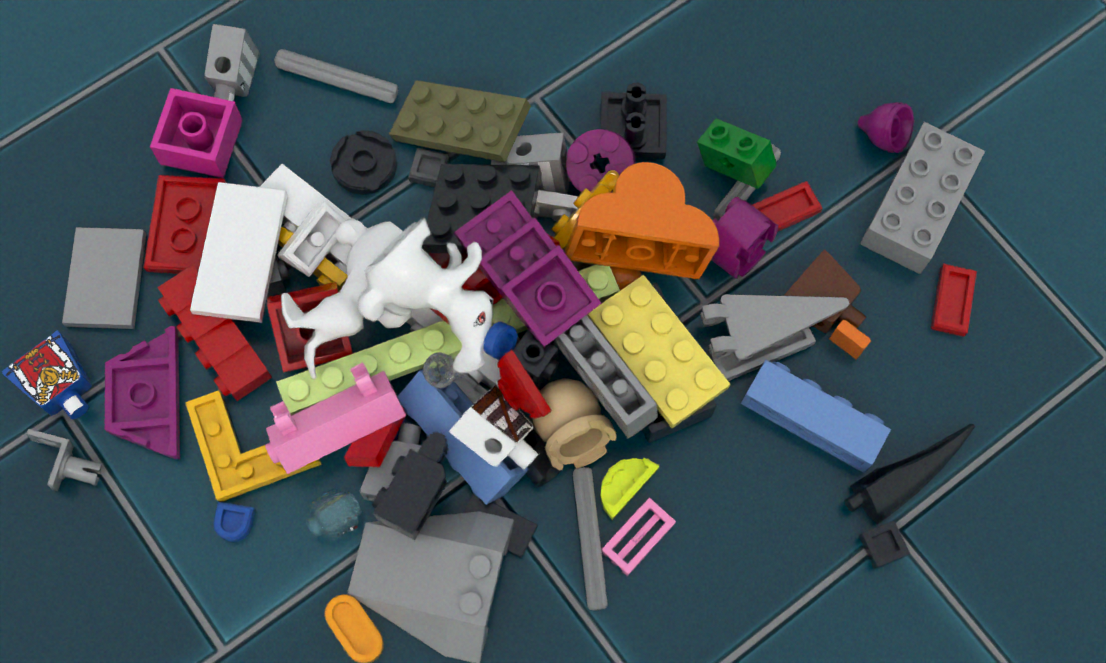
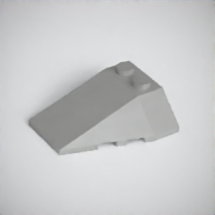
M479 511L429 516L415 540L380 521L366 522L347 594L440 654L472 663H481L489 629L486 626L503 555L506 556L514 519Z

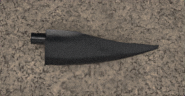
M974 424L967 425L912 456L877 468L853 483L850 487L854 494L844 500L846 507L851 512H854L862 506L868 516L875 523L879 524L916 495L943 469L974 430Z

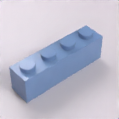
M765 360L741 404L865 473L873 465L891 429L884 426V422L879 417L870 413L863 414L852 408L853 405L845 398L840 396L832 397L821 391L822 388L816 382L809 379L802 380L794 376L785 365Z
M440 365L420 370L398 395L399 402L404 407L407 415L417 422L427 437L429 434L436 433L437 431L445 435L449 450L445 457L449 460L450 466L460 473L471 486L472 492L482 499L486 505L505 496L529 470L528 467L523 470L509 456L497 467H494L449 432L473 403Z

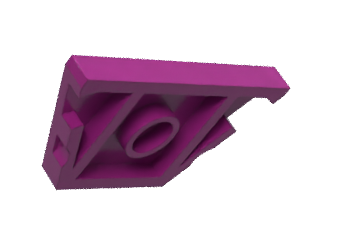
M169 326L164 329L166 333L148 343L144 340L132 347L128 353L119 354L105 362V431L167 457L180 459L179 338L176 326Z

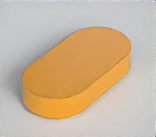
M349 595L334 597L325 609L327 624L353 660L359 663L375 661L381 655L384 646L380 632L354 597Z

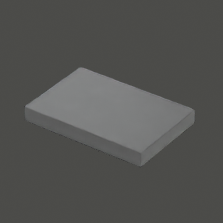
M76 227L62 320L65 327L135 328L146 242V232L144 229Z

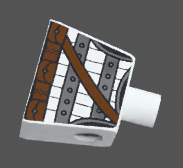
M494 385L475 402L449 431L494 467H497L509 456L524 470L538 455L523 440L533 429L532 423L519 409L516 411L510 406L497 385Z

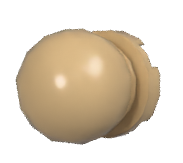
M562 378L549 382L539 391L552 411L544 417L532 418L536 433L547 443L545 450L553 467L562 470L563 465L574 463L576 469L595 462L608 452L605 445L610 440H616V432L610 420L601 414L599 401L587 385L580 381Z

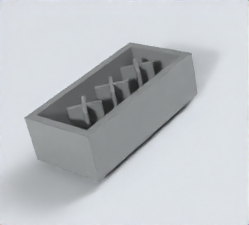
M924 122L860 244L921 274L932 259L985 151Z

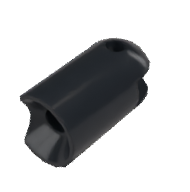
M532 429L523 440L538 455L527 466L529 470L526 472V475L534 486L538 488L548 483L562 470H558L551 465L546 454L545 443L536 431Z

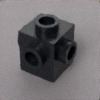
M527 330L522 339L517 336V343L513 352L537 389H539L545 379L549 381L554 376L560 365L557 361L558 348L555 347L556 343L554 341L543 347L535 336ZM531 352L537 357L530 358L528 357V354Z

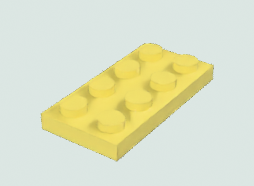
M644 275L587 314L589 319L656 402L657 410L671 428L677 426L730 387L731 384Z

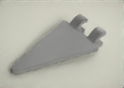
M725 294L721 297V304L702 306L703 312L700 315L703 327L713 326L725 321L729 336H720L710 340L709 349L712 359L722 358L734 353L735 358L741 361L847 309L849 300L843 297Z

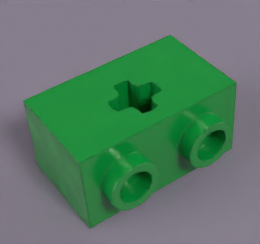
M715 118L697 141L705 167L756 189L761 187L777 166L770 140Z

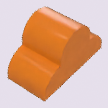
M641 162L627 167L620 174L612 193L596 195L582 206L566 245L565 254L571 261L700 279L719 247V234L714 222L706 213L694 206L685 204L683 185L672 171L656 163Z

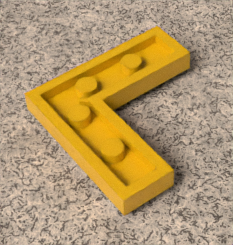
M219 390L185 402L216 499L219 502L322 465L320 459L287 474L281 462L273 463L265 445L241 453L223 395Z

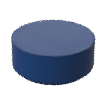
M504 322L495 323L486 334L483 344L485 353L500 360L506 353L514 350L517 343L516 329Z

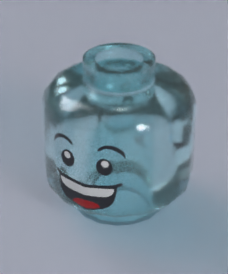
M334 488L309 503L308 513L310 517L305 519V522L315 538L322 536L328 542H335L358 527L359 516L362 515V511L350 491L343 492L338 488Z

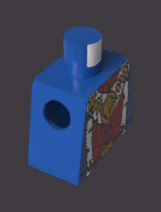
M58 330L1 371L5 377L51 416L56 415L63 409L70 419L73 420L84 415L89 409L81 395L91 388L92 383L71 343Z

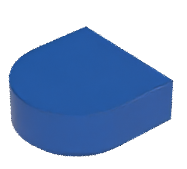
M218 502L214 518L216 533L228 542L243 540L251 531L256 509L254 507Z

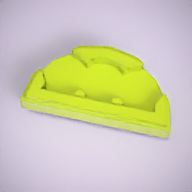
M632 458L620 460L609 468L602 480L600 497L605 512L612 520L659 469V465L649 459Z

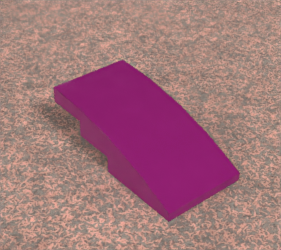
M512 190L453 233L466 251L467 246L471 243L476 242L479 244L482 260L478 267L543 347L602 304L561 247L554 244L537 219L530 216Z

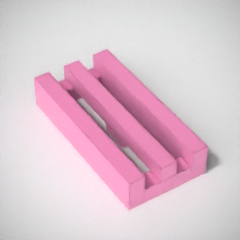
M648 498L601 549V552L628 576L675 525L676 521L651 498ZM649 509L655 513L618 554L613 551L615 546ZM660 519L665 522L627 564L623 559Z

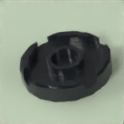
M366 130L356 131V134H352L349 137L346 135L341 138L334 146L330 158L332 173L338 184L350 193L361 195L376 193L386 187L393 179L397 167L395 151L388 139L377 132Z

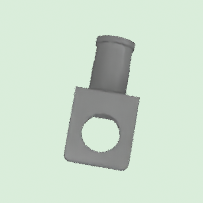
M28 429L26 435L32 441L60 448L48 481V486L51 490L58 491L61 481L65 477L97 485L100 479L97 477V474L101 475L103 463L73 457L72 450L74 446L69 439Z

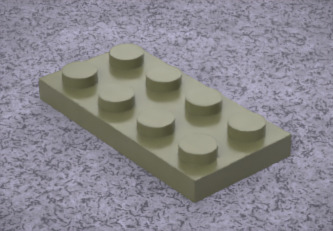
M415 80L389 135L396 142L506 162L531 105L526 98Z

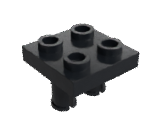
M637 82L631 83L627 87L626 93L602 92L600 129L613 131L624 137L631 145L635 158L665 159L667 94H646L645 86Z

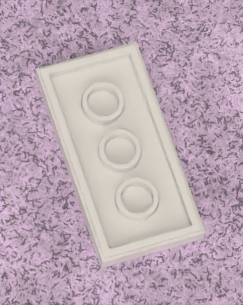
M218 182L190 307L192 314L262 323L288 197L286 190Z

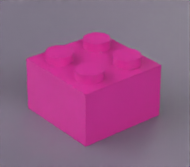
M170 88L150 145L159 164L224 178L242 123L236 103L230 100Z

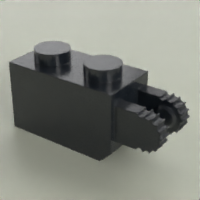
M438 431L436 433L433 432L429 434L427 440H424L418 452L410 449L406 457L401 455L391 471V475L394 476L387 489L384 487L380 489L372 504V507L376 508L373 514L378 521L413 540L417 538L447 485L444 468L441 465L447 451H449L445 435L438 433Z

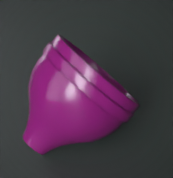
M902 102L880 105L871 113L861 116L858 120V127L867 134L870 141L875 146L891 153L902 152L907 147L912 136L914 126L913 111L908 104Z

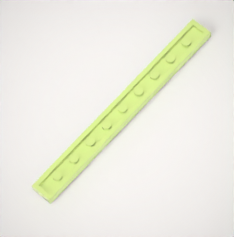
M596 264L578 271L600 302L606 301L620 291L610 266ZM504 299L493 305L491 327L497 322H504L513 326L517 333L528 330ZM443 320L315 367L317 377L315 380L311 378L309 370L276 383L282 400L292 416L356 385L350 368L364 363L370 377L384 371L390 381L457 356L462 349V342L453 333L450 325Z

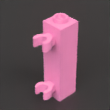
M364 363L352 367L350 370L355 378L356 385L292 416L284 401L270 407L275 417L273 418L275 424L266 428L270 442L265 444V447L273 463L281 462L285 471L289 474L405 417L406 415L384 371L370 377Z

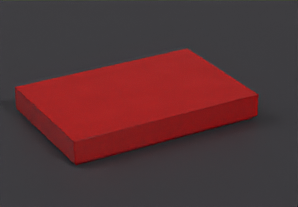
M158 176L143 267L146 272L179 274L191 265H194L196 270L199 271L218 182L227 183L225 179Z

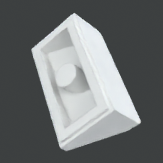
M325 201L318 203L277 256L310 277L338 241L335 237L339 225L346 219Z

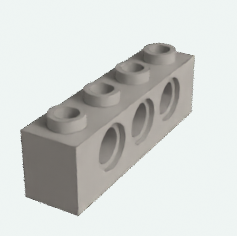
M587 315L553 340L628 439L658 418L656 402Z

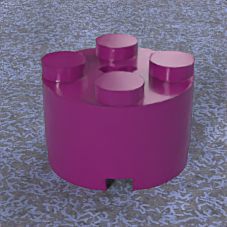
M603 129L591 130L580 135L569 147L566 157L568 177L580 192L585 188L591 191L608 171L615 170L620 176L627 167L636 164L635 154L629 142L618 133ZM598 154L602 158H608L610 164L605 166L606 172L602 173L600 168L594 169L593 163L597 161L596 155Z
M739 197L733 198L720 220L718 221L716 218L712 220L719 234V247L711 261L735 279H738V274L741 277L745 276L765 255L766 251L763 250L766 240H769L771 243L774 241L778 232V224L747 201Z

